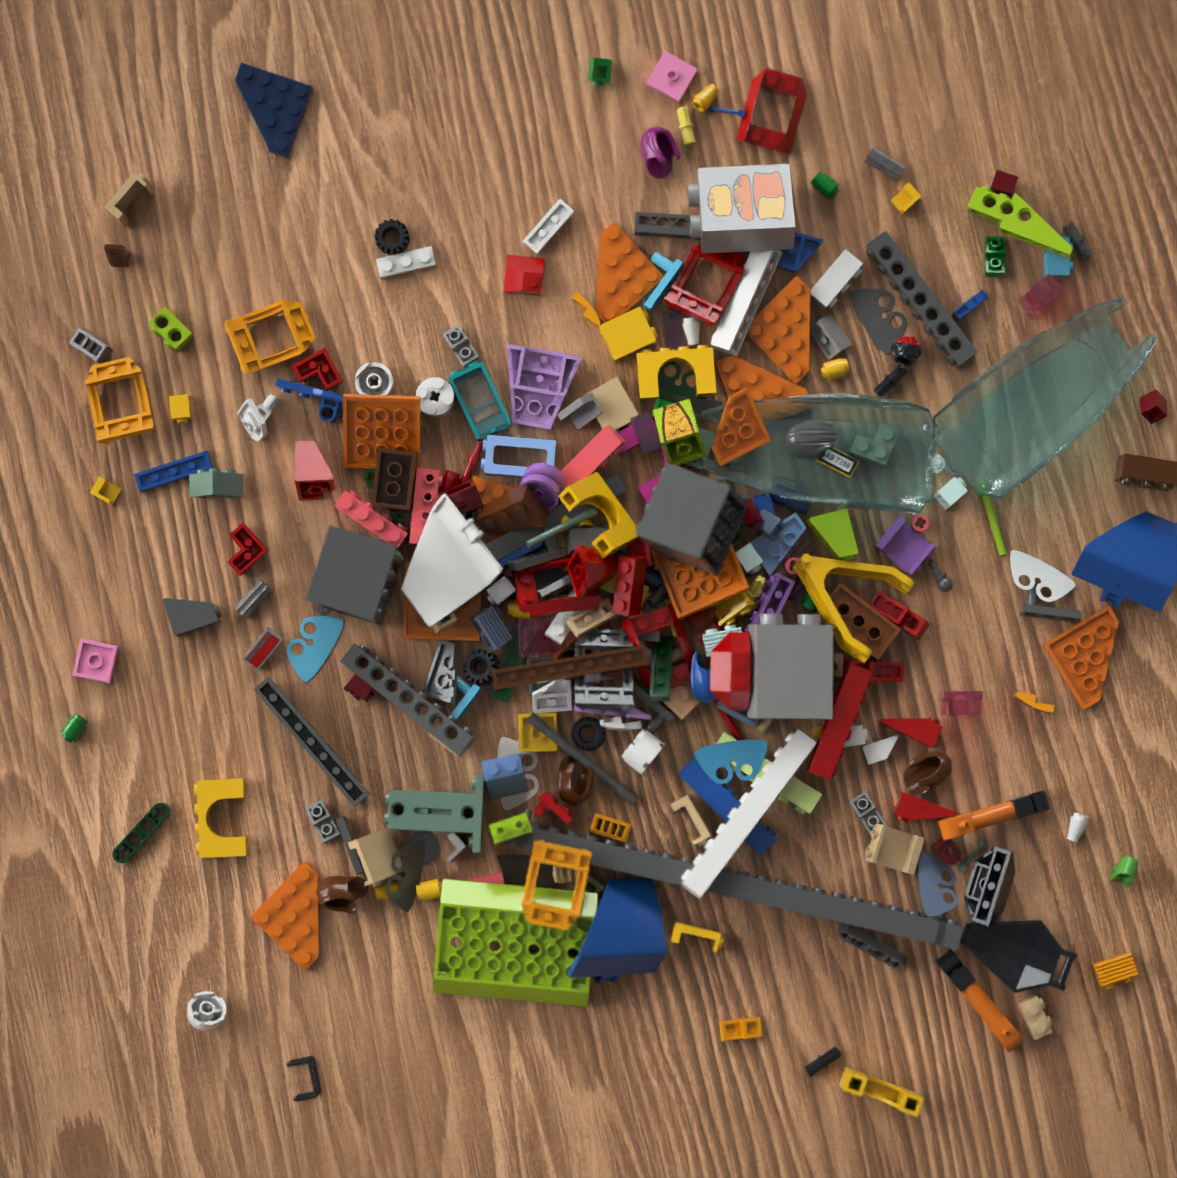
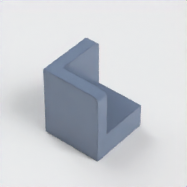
M762 509L760 513L765 522L756 531L775 542L784 530L785 525L780 518Z

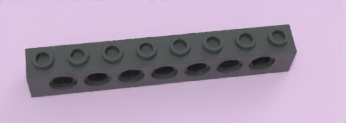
M884 231L867 244L866 254L868 257L877 262V268L882 275H887L890 279V286L895 291H899L902 302L912 308V314L917 321L921 320L924 324L923 329L929 336L932 335L934 337L937 348L947 354L946 359L950 365H955L958 368L975 356L978 351L889 234ZM881 252H888L890 254V259H883L881 257ZM898 266L901 268L902 273L896 275L893 273L892 268ZM904 282H911L913 289L907 290L904 287ZM918 296L922 297L925 304L918 305L915 302V298ZM927 312H934L936 319L929 320ZM945 327L948 334L941 335L938 332V328ZM950 343H958L959 350H952L950 348Z
M354 643L340 662L455 754L462 757L476 740L472 737L473 732L466 726L463 729L458 726L457 723L459 721L451 714L448 717L443 714L442 711L444 709L437 703L433 705L427 701L429 697L422 691L418 693L412 689L414 685L408 680H400L398 678L399 673L391 667L389 670L383 666L385 662L378 656L371 657L368 654L370 650L364 645L358 646ZM364 659H368L369 665L366 668H361V662ZM378 671H383V678L380 680H376V673ZM397 682L398 689L394 692H391V684ZM412 694L413 701L406 704V695ZM422 706L428 707V712L425 715H420L419 713ZM441 717L443 724L440 727H435V719ZM453 729H457V737L455 739H450V731Z

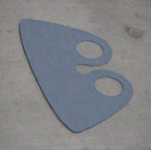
M922 851L919 857L920 895L927 917H933L946 913L957 906L958 898L955 892L948 888L939 889L937 886L938 883L944 886H952L956 881V876L948 865H945L931 854ZM941 872H949L952 880L950 882L944 881L941 878ZM950 893L954 898L953 903H946L943 900V894Z

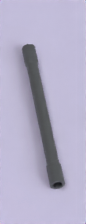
M533 712L526 721L546 735L585 768L588 769L589 766L594 767V775L613 789L628 804L632 805L638 798L636 794L619 783L553 730L538 715Z

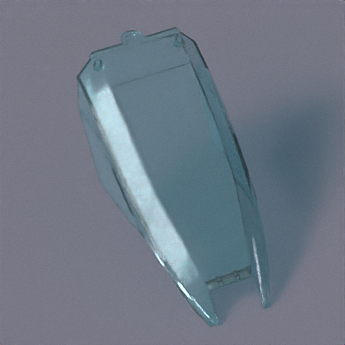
M1125 297L1109 300L1091 307L1053 328L1031 337L993 364L933 416L932 440L949 459L945 465L947 472L954 477L962 475L978 496L1001 499L1069 447L1106 412L1107 407L1142 366L1158 337L1153 332L1131 349L1107 319L1128 303Z
M811 394L754 401L771 441L722 466H719L714 459L700 458L696 460V464L716 475L723 476L725 479L757 490L777 494L782 498L851 509L920 514L926 504L931 502L933 475L941 473L946 466L944 457L936 454L938 427L934 423L929 409L911 402L861 394ZM726 405L703 410L700 419L720 422ZM806 422H827L832 424L837 432L833 448L848 455L856 434L874 440L881 423L899 429L886 466L883 468L853 457L859 462L850 479L816 462L817 458H802L792 454L785 443V437L793 426Z

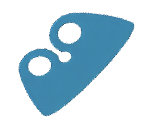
M763 740L723 742L700 748L694 752V755L704 772L717 784H725L731 780L733 776V770L730 767L731 761L736 762L735 772L740 779L751 780L761 768L767 750V742ZM743 764H749L752 767V773L749 776L741 774L740 768ZM724 767L727 769L728 776L726 779L720 780L716 777L718 768Z

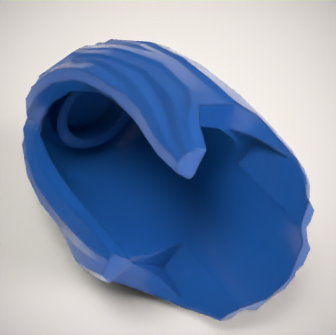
M694 652L690 672L691 692L697 701L710 703L718 700L710 691V669H706L703 666L701 654Z

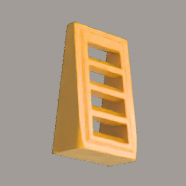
M595 813L589 831L626 843L632 824ZM599 818L603 819L600 830H597ZM606 821H610L607 833L603 832ZM614 823H616L618 825L615 834L613 835L611 834V831ZM621 825L625 826L622 837H619Z

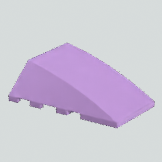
M507 344L512 422L551 429L582 357Z

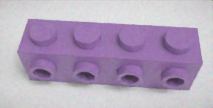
M779 573L769 575L765 582L766 588L764 592L757 598L758 605L755 610L751 611L748 620H750L748 625L760 624V614H780L795 581ZM748 625L742 629V632H748Z

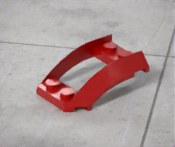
M768 68L760 72L752 80L744 107L746 114L741 118L736 140L790 155L807 97L803 79ZM760 86L797 96L787 133L750 124Z
M701 244L692 246L684 266L671 286L669 293L664 297V302L670 310L676 308L705 322V327L715 325L744 271L742 254L739 252L702 253ZM701 257L732 271L716 304L684 290Z
M560 557L518 570L513 574L518 609L524 613L528 612L534 615L535 618L554 613L584 611L587 609L598 611L601 596H598V591L595 589L580 599L573 596L538 602L534 572L564 568L571 557Z
M672 604L621 622L624 632L634 647L640 646L638 637L673 625L686 663L671 668L670 689L690 682L693 652L682 620L677 618ZM647 665L636 667L641 683L650 689L651 675Z

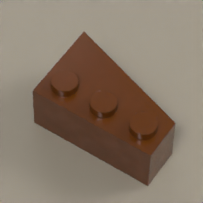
M526 485L481 506L477 521L487 533L545 527L549 511L529 486Z

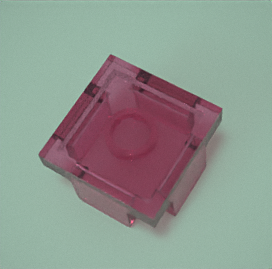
M1048 273L1029 292L1022 296L1018 303L1027 312L1026 315L1031 320L1066 288L1061 283L1058 284Z
M555 617L518 618L519 657L554 656L558 651V646H563V643L560 645L545 636V633Z
M983 691L939 692L940 715L947 714V700L949 701V715L973 714V700L975 701V715H981Z

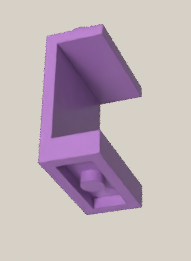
M899 516L874 547L910 576L914 573L916 575L923 567L922 561L925 558L929 560L935 553L933 548L936 545L929 543L906 524V520L903 517Z

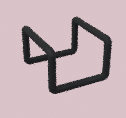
M313 1056L293 1059L286 1064L287 1067L308 1063L313 1091L296 1095L293 1099L294 1102L316 1098L321 1092L315 1058Z

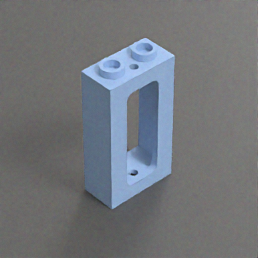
M487 435V440L483 439L482 451H486L485 459L482 458L481 470H484L485 475L522 478L525 470L528 468L494 464L493 454L495 446L543 449L547 451L546 464L552 466L555 464V440Z

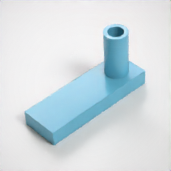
M658 252L654 253L651 262L667 273L644 304L646 310L650 313H653L684 266L683 262L679 259H676L673 263Z
M457 675L456 689L465 696L451 715L459 721L483 690L475 683L473 686L469 685Z

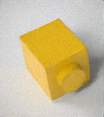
M188 394L169 396L171 419L173 421H177V424L188 423V420L193 419L191 397Z

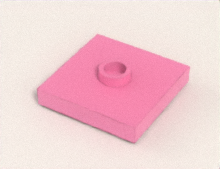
M664 51L646 85L679 103L698 69Z
M81 638L72 676L111 684L119 646Z

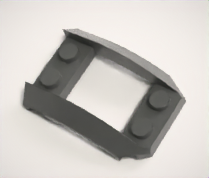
M593 629L581 635L578 641L575 642V657L585 655V649L618 650L634 646L629 641L624 630ZM633 667L622 669V688L585 687V675L575 677V706L583 711L584 707L622 708L623 712L634 706Z

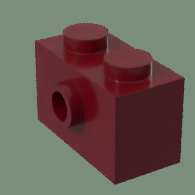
M473 479L437 494L438 498L446 494L461 514L477 511L483 506Z

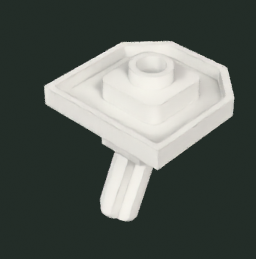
M270 394L262 405L258 406L254 404L252 398H249L237 411L248 434L257 442L262 441L268 434L265 421L278 403L275 395Z

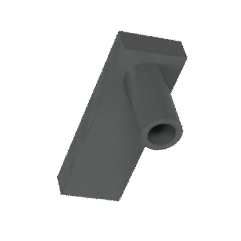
M554 526L545 527L543 531L546 532L554 528ZM555 535L546 540L548 550L507 562L508 569L518 571L567 556V549L559 547L557 536Z
M1035 584L1032 589L1028 590L1027 602L1021 607L1020 616L1078 623L1081 619V611L1038 606L1039 597L1036 593L1038 584Z
M633 679V692L657 711L643 728L645 731L648 730L651 734H654L665 720L669 722L675 714L662 702L650 701V692Z
M339 818L336 821L356 874L364 872L356 848L352 850L349 848L348 842L353 841V837L346 818Z

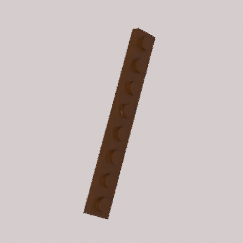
M646 645L492 670L494 688L499 690L649 665Z

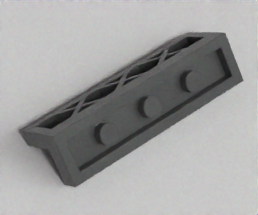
M636 212L634 235L691 239L690 226L686 228L675 225L679 220H686L690 225V215ZM639 217H647L652 223L650 225L639 224ZM661 218H664L670 222V225L658 226L656 223Z

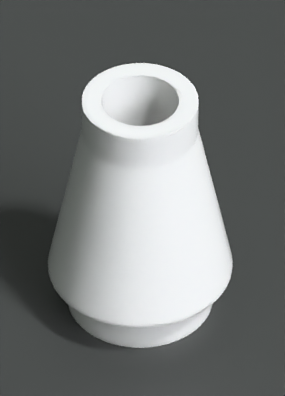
M694 317L684 318L682 326L688 345L699 344L701 321Z
M1074 812V815L1070 818L1067 839L1078 842L1089 824V817Z

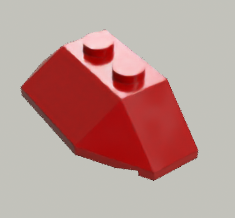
M729 632L710 652V691L729 710H749L751 654L749 632Z

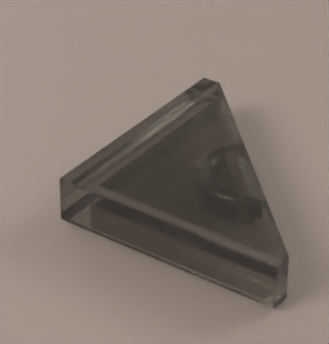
M683 396L672 397L676 403L690 399L697 423L722 404L721 401Z

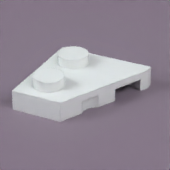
M571 679L554 680L532 693L533 712L571 711Z

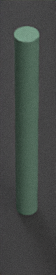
M592 508L526 541V544L531 548L597 515V511L595 508Z

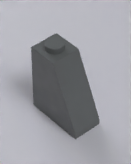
M171 598L162 599L174 636L178 637L221 622L219 618L222 617L221 610L214 603Z

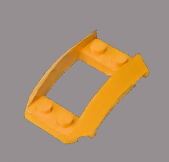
M281 299L279 302L262 309L241 315L235 319L225 320V332L230 337L241 365L240 370L244 374L273 366L300 355L308 349L316 338L302 303L296 301L291 302ZM284 313L296 346L260 359L248 326Z
M130 357L91 366L85 385L92 409L97 442L110 445L109 442L144 433L148 436L154 430L141 368ZM133 377L141 413L106 421L98 385Z
M545 840L534 841L521 903L528 923L567 930L580 914L592 852L584 848L582 850L548 843ZM540 862L578 870L571 909L532 902Z

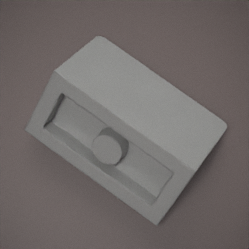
M831 314L826 315L810 326L811 337L828 361L852 345Z
M589 393L578 398L557 415L560 420L571 417L576 428L581 429L602 414L603 411L593 393Z
M452 832L447 837L457 848L446 859L448 862L452 861L468 846L456 832Z

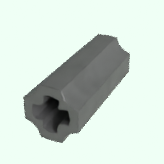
M873 147L865 160L866 163L895 181H898L906 168L875 147Z
M259 580L234 608L247 619L273 590L262 580Z

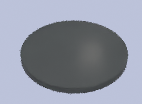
M417 832L407 840L406 846L413 842L424 840L425 857L423 865H427L434 861L438 855V842L433 835L427 832Z

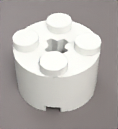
M366 363L358 369L355 376V387L359 394L391 395L395 386L394 378L385 365L381 363ZM371 380H378V385L372 386Z
M442 378L426 379L416 390V396H421V412L431 418H442L452 411L455 395L450 384ZM432 395H440L438 397L439 401L436 402L435 400H432Z
M644 729L641 730L633 741L635 745L631 743L621 756L624 762L640 774L646 770L665 745L648 730L645 731Z

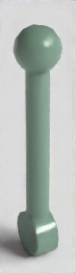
M981 840L979 846L964 864L958 866L959 872H965L969 862L982 847H986L987 842L985 840Z

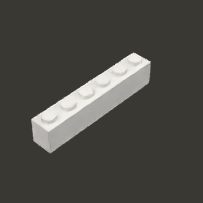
M780 250L750 251L747 262L743 266L742 276L727 303L724 314L720 318L718 328L712 336L711 345L718 351L738 356L781 258L782 252Z

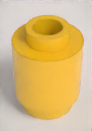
M838 358L823 363V368H820L823 379H827L828 382L845 377L846 374L850 373V368L845 358Z
M517 598L509 600L508 615H512L515 618L531 619L532 614L524 613L518 609Z
M439 878L420 882V885H416L418 899L428 901L441 898L443 881L440 882Z

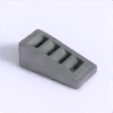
M80 327L69 342L100 364L105 363L113 352L112 348ZM83 335H85L86 337L84 338L82 343L78 345ZM90 339H91L92 341L90 342V344L88 345V347H87L86 349H84V348L86 347V345L88 344V342L90 341ZM96 344H98V346L96 347V349L94 350V352L91 353L92 350L94 349V347L96 346Z

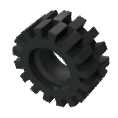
M390 219V221L384 220V223L378 225V229L376 228L375 230L376 234H374L378 248L388 255L404 252L403 250L408 247L407 244L410 241L407 227L397 219L396 221ZM390 230L399 233V240L395 244H389L385 241V235Z
M476 649L475 652L471 651L469 653L471 656L465 657L467 662H463V665L466 666V668H463V672H466L464 674L465 677L478 685L485 686V684H491L490 681H493L492 670L500 669V666H498L500 664L499 660L496 659L497 657L493 653L483 649ZM485 660L488 665L487 670L484 674L479 675L475 669L479 661Z
M583 717L573 725L571 737L579 749L594 751L604 743L606 730L600 726L598 719ZM587 726L593 727L596 731L595 739L590 742L583 740L581 737L582 729Z

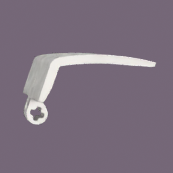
M446 494L441 495L430 511L400 589L428 627H432L492 584L503 571V568L480 538L484 533L477 529L472 518L467 521Z

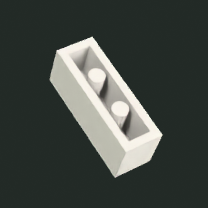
M845 249L811 289L810 298L824 310L828 306L832 308L838 301L836 296L840 292L844 294L850 286L848 282L852 277L856 279L863 271L860 269L863 263Z

